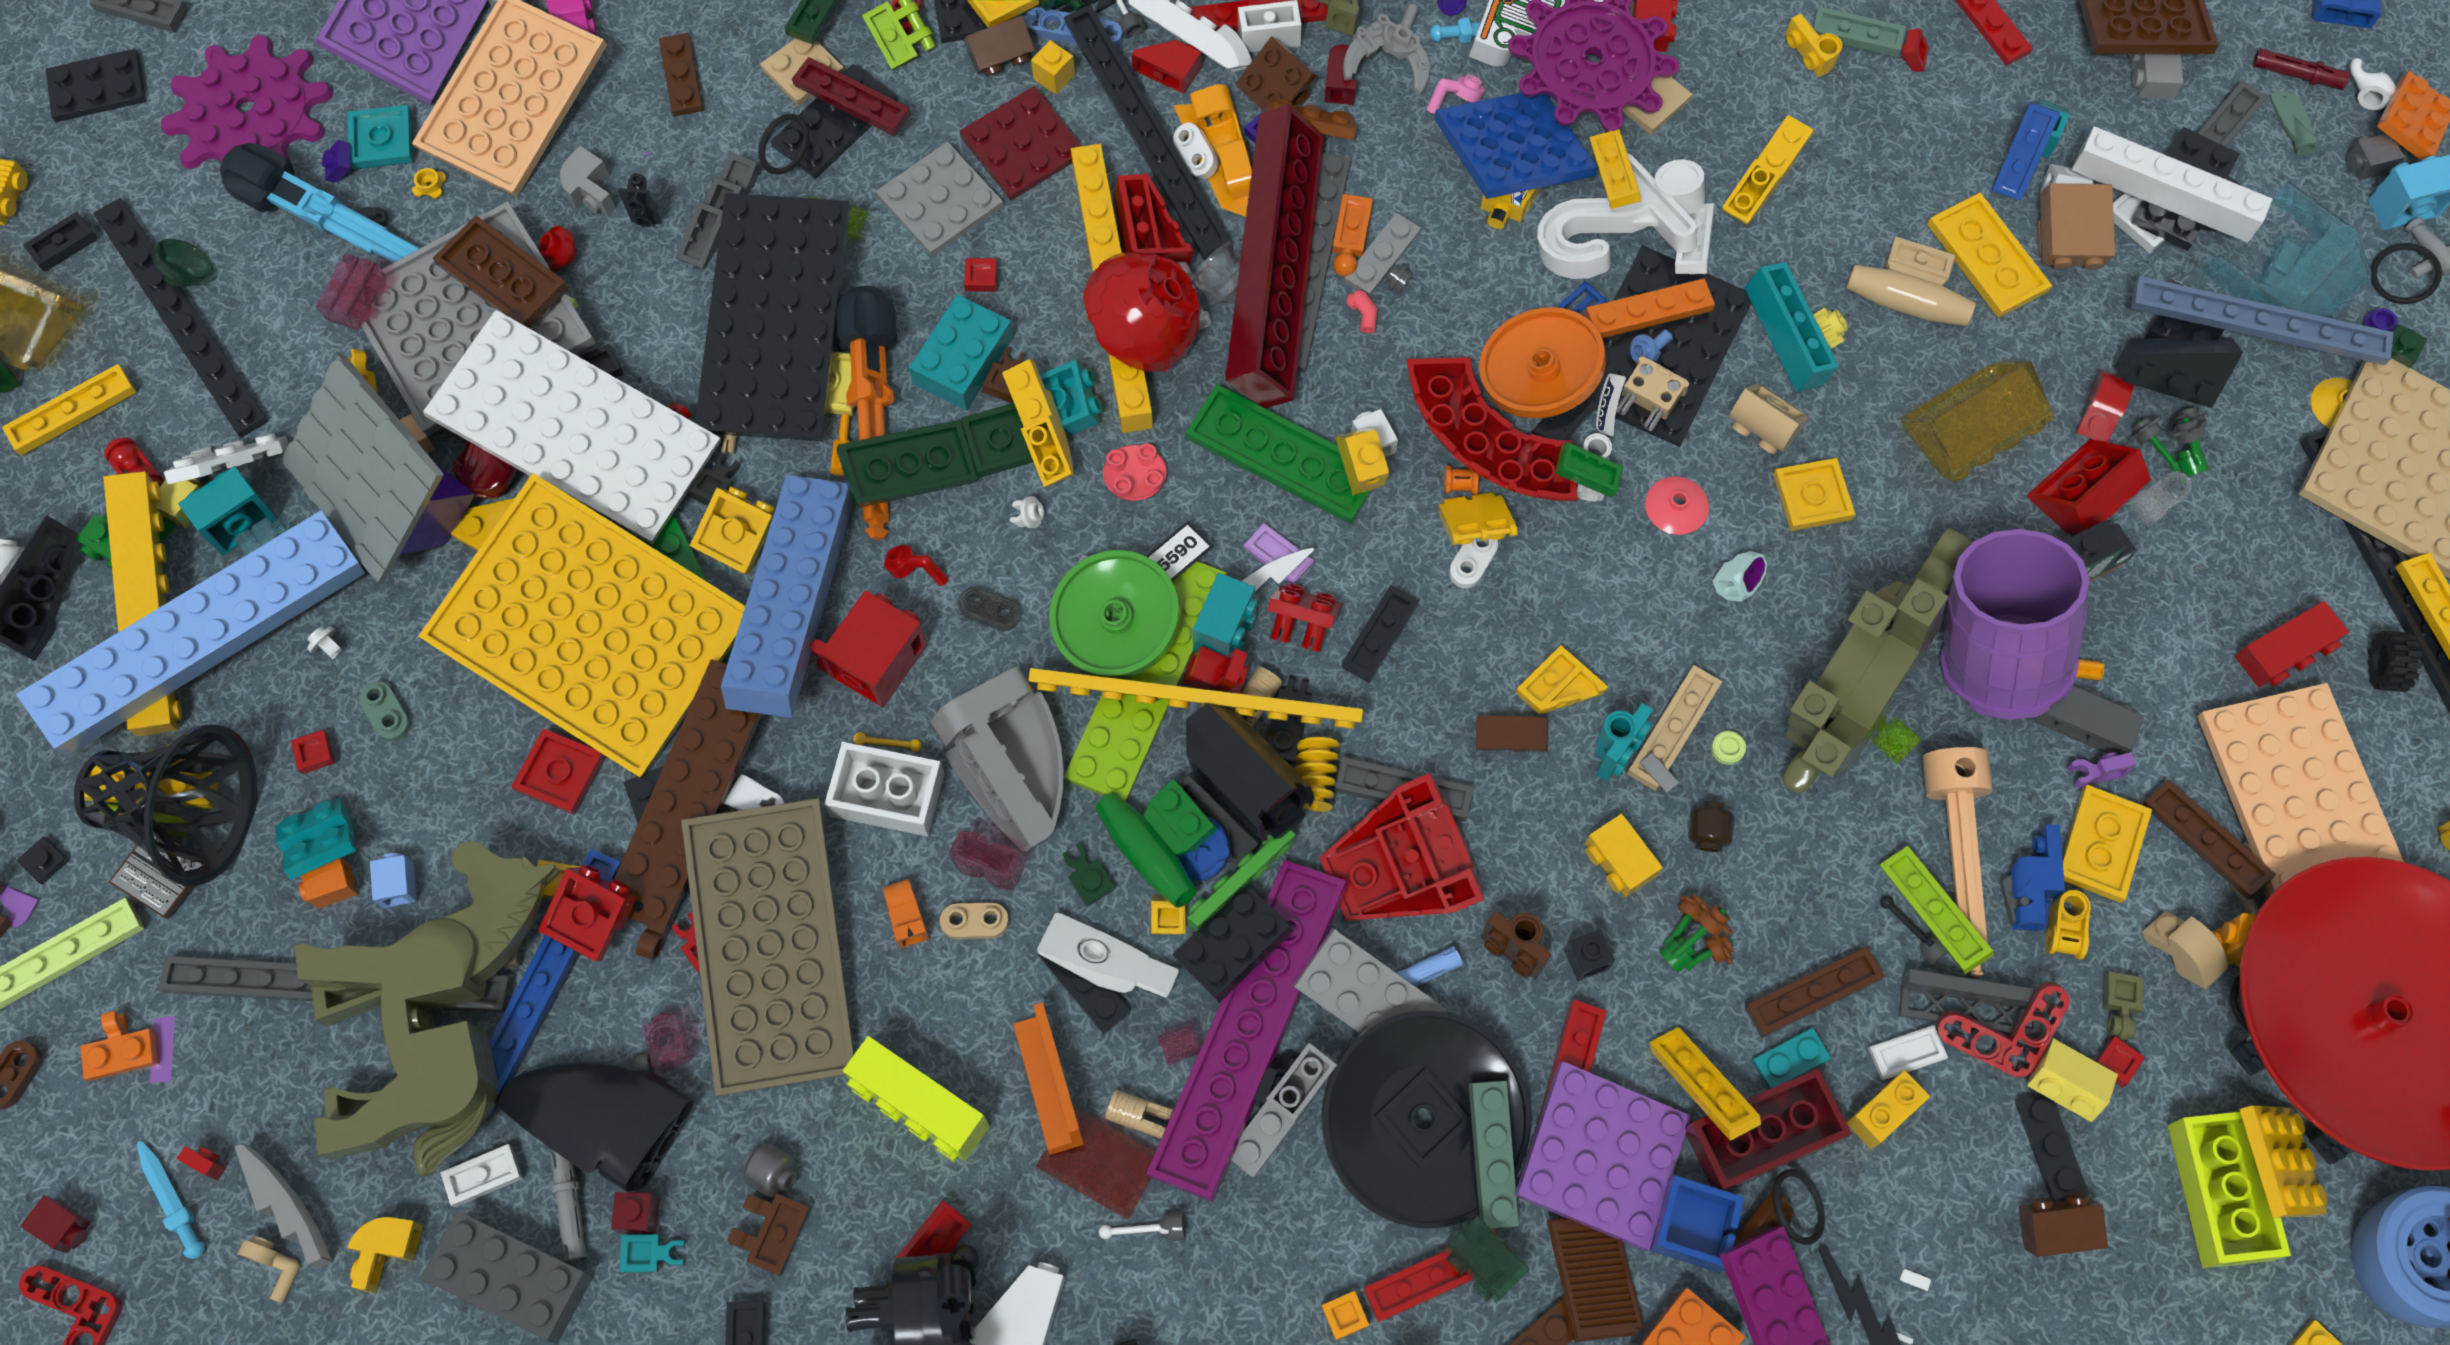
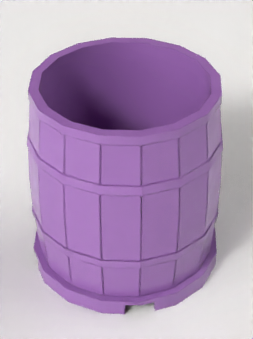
M2024 529L1998 531L1972 542L1958 558L1947 601L1943 635L1944 644L1939 665L1946 687L1953 695L1957 693L1960 698L1970 703L1969 708L1985 716L2006 720L2037 717L2050 711L2051 705L2059 702L2062 698L2065 699L2073 690L2088 611V586L2090 580L2084 561L2067 543L2043 532Z

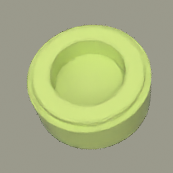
M1723 731L1714 738L1711 751L1717 761L1722 764L1732 765L1739 762L1744 756L1746 743L1738 733Z

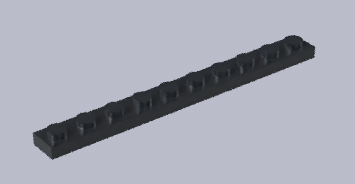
M1088 5L1065 16V25L1203 260L1230 247V239L1092 6Z
M118 198L93 213L237 435L242 438L269 422L124 201Z
M2330 429L2306 436L2300 442L2312 464ZM2343 520L2404 631L2417 636V642H2420L2421 645L2418 651L2422 652L2420 660L2450 712V660L2395 568L2401 562L2408 560L2406 555Z

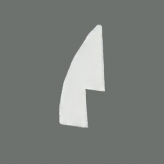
M1314 548L1291 553L1270 562L1246 577L1242 582L1255 586V591L1270 577L1279 584L1314 551Z

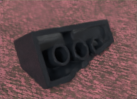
M45 515L0 574V645L34 661L53 634L56 623L54 620L63 594L61 591L66 571L69 569L77 532L48 515Z

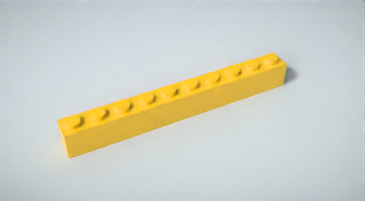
M1101 144L1071 148L1073 171L1092 272L1104 260L1122 253ZM1107 353L1121 432L1127 433L1153 428L1152 411L1144 371L1130 368Z

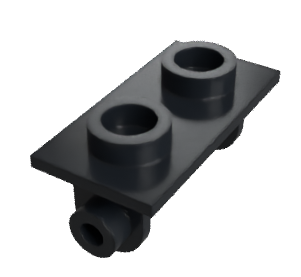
M638 173L632 174L628 180L627 189L618 188L619 195L631 222L642 227L662 224L658 213V206L653 200L650 191L646 190L647 180L645 176Z

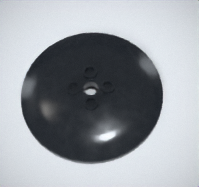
M1415 1011L1389 1017L1366 1029L1354 1039L1338 1059L1337 1066L1327 1082L1322 1105V1132L1327 1155L1336 1175L1347 1191L1360 1204L1386 1220L1415 1228L1452 1226L1479 1215L1469 1083L1507 1081L1516 1178L1526 1156L1530 1140L1531 1109L1525 1082L1516 1063L1504 1046L1485 1029L1456 1015L1436 1011ZM1420 1108L1427 1109L1431 1115V1122L1424 1129L1419 1128L1414 1121V1115Z

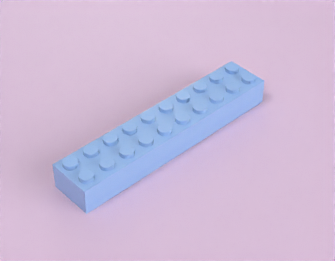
M319 511L16 695L52 747L64 757H67L365 573L322 511Z

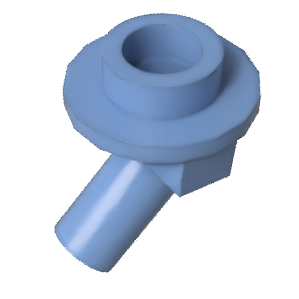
M1664 329L1654 339L1646 334L1636 336L1630 346L1632 359L1636 364L1640 356H1645L1653 362L1657 361L1661 354L1660 350L1673 339L1672 335Z

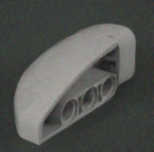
M1016 666L951 700L939 709L930 723L945 747L956 745V747L946 752L945 758L975 800L1003 833L1020 850L1027 852L1048 839L1055 829L1063 793V758L1058 731L1041 692L1034 694L1035 691L1019 666Z

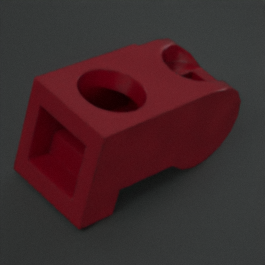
M1340 44L1330 49L1324 103L1354 105L1356 80H1344L1343 62L1346 51L1349 48L1348 45Z

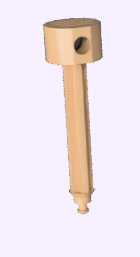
M1956 747L1931 751L1923 755L1926 797L1933 800H1946L1955 904L1988 944L1974 798L1987 796L1992 793L1989 751L1977 747ZM1981 964L1969 973L1970 977L1980 978L1984 974L1981 971Z

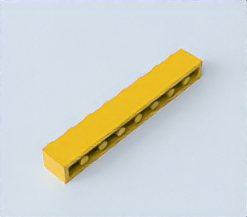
M145 471L103 476L118 632L165 605V594L170 593L168 577L166 574H163L162 563L167 561L166 549L159 540V532H163L164 525L162 515L156 509V501L161 499L160 489L157 481L154 482ZM175 691L127 720V730L136 737L178 730L177 721L182 720V707L179 700H175Z

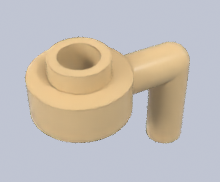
M254 1236L251 1242L243 1240L237 1253L238 1255L282 1270L269 1299L283 1304L300 1269V1262L272 1250L275 1243L257 1236Z

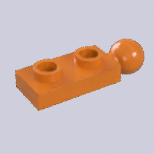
M1342 195L1332 249L1333 253H1339L1333 261V269L1341 277L1353 274L1357 269V260L1354 256L1361 257L1363 255L1373 198Z

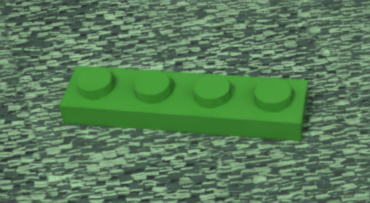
M1292 830L1279 839H1274L1271 835H1267L1268 840L1262 842L1264 847L1255 855L1252 852L1248 853L1239 862L1238 867L1240 869L1234 875L1222 877L1213 887L1215 892L1207 900L1201 898L1189 909L1188 912L1191 915L1188 917V925L1197 932L1246 884L1250 886L1295 843L1296 834Z

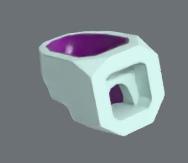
M1748 551L1736 555L1732 561L1725 562L1712 581L1717 593L1726 600L1739 602L1752 596L1761 585L1766 574L1767 561L1765 556Z

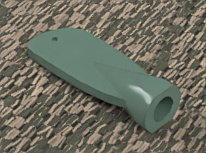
M2278 91L2272 93L2270 100L2275 114L2282 127L2294 141L2297 155L2310 154L2317 151L2320 143L2313 135L2310 120L2301 100L2296 95Z

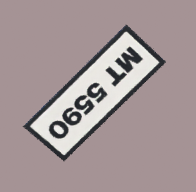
M1187 521L1146 556L1160 565L1173 582L1214 546Z

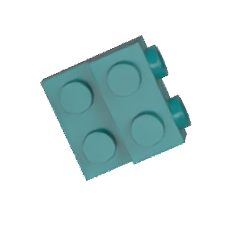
M1075 359L1040 374L1045 389L1049 390L1052 394L1064 431L1075 434L1100 423L1098 414L1102 413L1103 409L1098 397L1092 393L1091 387L1096 385V380L1089 367H1084Z
M340 797L335 800L320 802L312 810L301 815H291L275 826L276 844L283 853V871L289 880L356 851L353 819Z

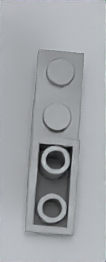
M1309 1042L1243 1131L1231 1160L1254 1178L1306 1112L1329 1079L1337 1063Z

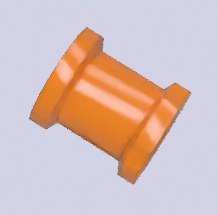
M1449 465L1445 466V494H1450L1451 491H1471L1473 495L1478 493V474L1471 469H1452Z

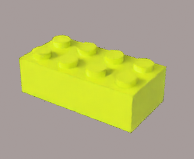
M867 1036L842 1070L849 1079L846 1085L852 1089L855 1095L867 1103L872 1098L876 1100L875 1105L894 1122L897 1123L900 1118L905 1120L904 1125L909 1128L908 1131L923 1142H926L928 1138L934 1140L933 1145L938 1148L937 1151L952 1162L957 1157L966 1162L990 1128L982 1113L869 1036Z
M2233 1112L2185 1117L2167 1125L2202 1269L2269 1262L2291 1256L2282 1219L2272 1217L2241 1113Z

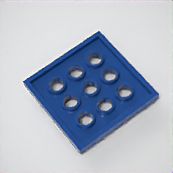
M1518 93L1436 109L1434 120L1486 199L1593 177L1597 170L1596 164L1569 126H1560L1556 122L1554 116L1556 107L1548 95L1541 94L1527 98Z

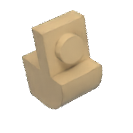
M2165 911L2142 931L2143 938L2149 944L2173 957L2176 971L2181 977L2204 989L2209 987L2229 968L2225 951L2219 940L2204 924L2192 916L2184 921Z

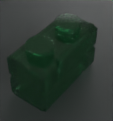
M1478 1215L1445 1248V1251L1449 1254L1446 1258L1449 1265L1460 1275L1466 1272L1475 1281L1472 1285L1473 1289L1486 1302L1492 1299L1497 1304L1530 1270Z

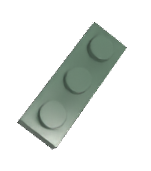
M1818 6L1813 29L1819 36L1825 33L1838 36L1842 41V45L1898 57L1901 52L1906 26Z

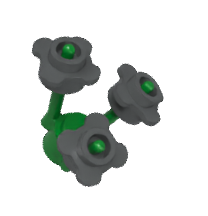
M2186 408L2178 413V417L2174 418L2173 426H2177L2174 427V431L2169 433L2170 437H2177L2180 444L2189 443L2190 449L2177 454L2178 461L2174 459L2155 436L2163 430L2157 423L2162 419L2161 416L2153 421L2149 417L2144 420L2139 419L2137 420V425L2132 428L2136 434L2128 439L2129 442L2136 438L2143 445L2150 440L2169 463L2173 474L2181 472L2185 479L2210 469L2199 440L2205 436L2203 428L2207 424L2205 415L2208 414L2207 411H2199L2198 408Z

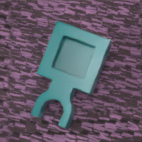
M658 1234L621 1235L619 1272H657V1261H664L672 1266H682L683 1259H671L669 1251L676 1246L684 1247V1240L670 1241L666 1245H658Z

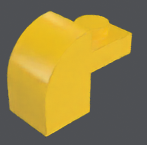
M382 1217L373 1219L361 1226L355 1232L347 1247L360 1253L359 1259L355 1260L351 1268V1288L376 1293L386 1257L414 1261L424 1225L411 1220Z

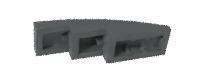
M730 152L720 178L714 177L704 203L698 202L675 258L705 270L718 248L725 193L749 194L761 167L758 162Z

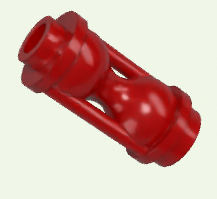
M128 437L116 438L106 447L104 457L118 475L126 474L123 470H127L129 473L145 471L154 482L157 481L159 488L163 484L162 476L133 439Z

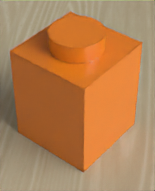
M342 857L301 875L302 882L298 883L302 899L305 902L308 901L317 909L358 895L351 866Z

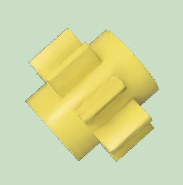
M1823 308L1813 314L1831 348L1845 341L1843 336L1845 335L1844 332L1848 330V325L1838 310L1831 312V310L1827 311L1826 308Z

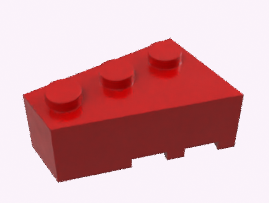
M1148 174L1118 175L1113 197L1124 252L1154 253L1167 259L1170 258L1177 263L1186 262L1189 266L1194 250L1189 243L1186 244L1180 234L1179 225L1176 220H1172L1165 208L1166 203Z

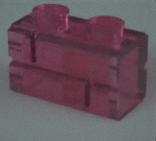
M345 253L320 297L316 308L329 322L359 330L363 321H367L370 318L375 298L384 292L387 277L375 262Z

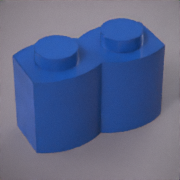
M2312 0L2313 19L2320 22L2342 23L2349 26L2372 28L2381 16V0Z

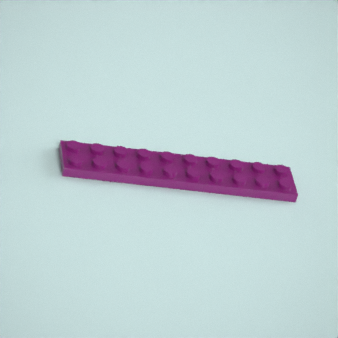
M1283 860L1266 902L1294 931L1222 1000L1146 1172L1148 1177L1205 1200L1214 1201L1256 1103L1254 1099L1264 1074L1273 1063L1302 995V992L1292 985L1326 938L1348 887L1346 880Z

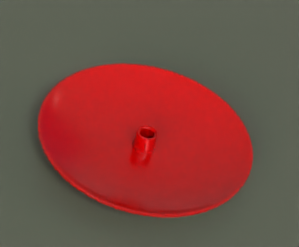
M2348 857L2314 865L2287 880L2267 898L2257 912L2243 946L2240 963V992L2246 1025L2254 1047L2266 1070L2287 1099L2311 1123L2345 1147L2368 1158L2406 1169L2425 1171L2450 1170V880L2427 869L2386 858Z

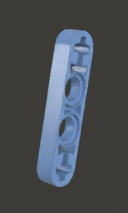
M1035 6L1013 17L1028 16V19L1024 22L1029 35L1077 44L1064 21V17L1071 13L1052 9L1045 11L1043 8ZM1037 17H1039V26H1035ZM1099 18L1107 33L1114 32V35L1110 38L1115 47L1118 48L1123 42L1121 26L1117 22ZM1049 21H1056L1060 24L1055 30H1049L1044 27Z

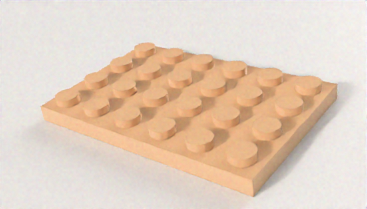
M498 0L412 144L418 150L518 197L607 47V43L604 39L521 0Z
M2328 683L2203 711L2197 716L2252 853L2276 874L2266 885L2269 895L2296 874L2330 860L2348 857H2376L2404 862Z

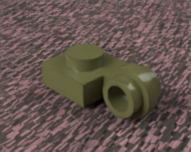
M2111 971L2104 975L2103 1008L2117 1010V1015L2109 1017L2107 1024L2108 1035L2116 1036L2121 1041L2133 1038L2136 1030V1021L2134 1018L2129 1017V1013L2139 1014L2143 1011L2144 977Z

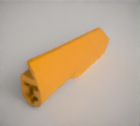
M1217 84L1192 92L1190 94L1192 104L1174 105V109L1181 124L1192 123L1202 129L1218 157V168L1207 179L1221 208L1246 217L1253 165L1246 142L1241 135L1229 88L1226 85ZM1209 116L1213 125L1207 127L1206 117Z

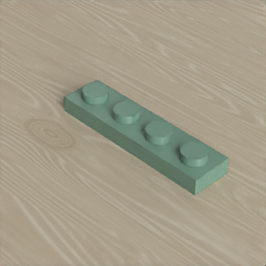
M1507 1081L1469 1083L1480 1228L1493 1229L1519 1226L1517 1197L1514 1196L1516 1184Z

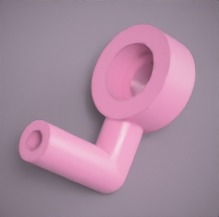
M1467 74L1465 77H1458L1457 81L1442 78L1439 80L1426 109L1430 113L1435 114L1436 109H1440L1447 92L1455 93L1460 98L1469 102L1480 101L1485 88L1481 85L1482 81L1479 78Z

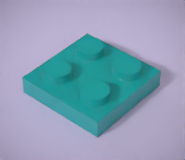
M409 105L347 112L350 167L352 170L413 162L412 111Z

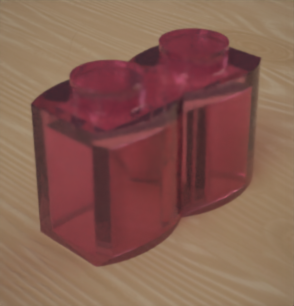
M958 832L949 851L953 865L960 872L971 877H984L990 884L1000 889L1014 890L1024 871L1022 857L1016 850L1003 844H990L984 837L974 832Z

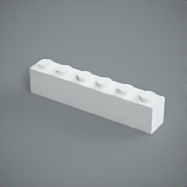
M2095 126L2082 145L2071 170L2103 184H2112V187L2247 243L2263 224L2273 198Z

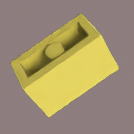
M2053 1038L2032 1071L2027 1086L2086 1120L2093 1122L2109 1104L2118 1074Z

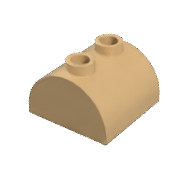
M1759 383L1744 389L1729 415L1735 421L1732 425L1734 430L1746 437L1751 432L1761 438L1758 445L1771 454H1775L1777 450L1783 453L1810 419L1808 415Z

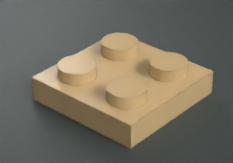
M795 38L760 63L761 69L798 106L813 96L795 87L792 82V77L808 57L840 73L845 72L844 67L817 40L812 45Z

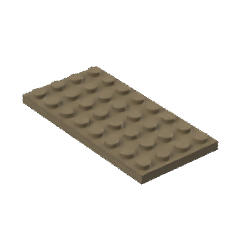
M820 799L681 820L715 1096L844 1076L845 1074L842 1070L855 1053Z

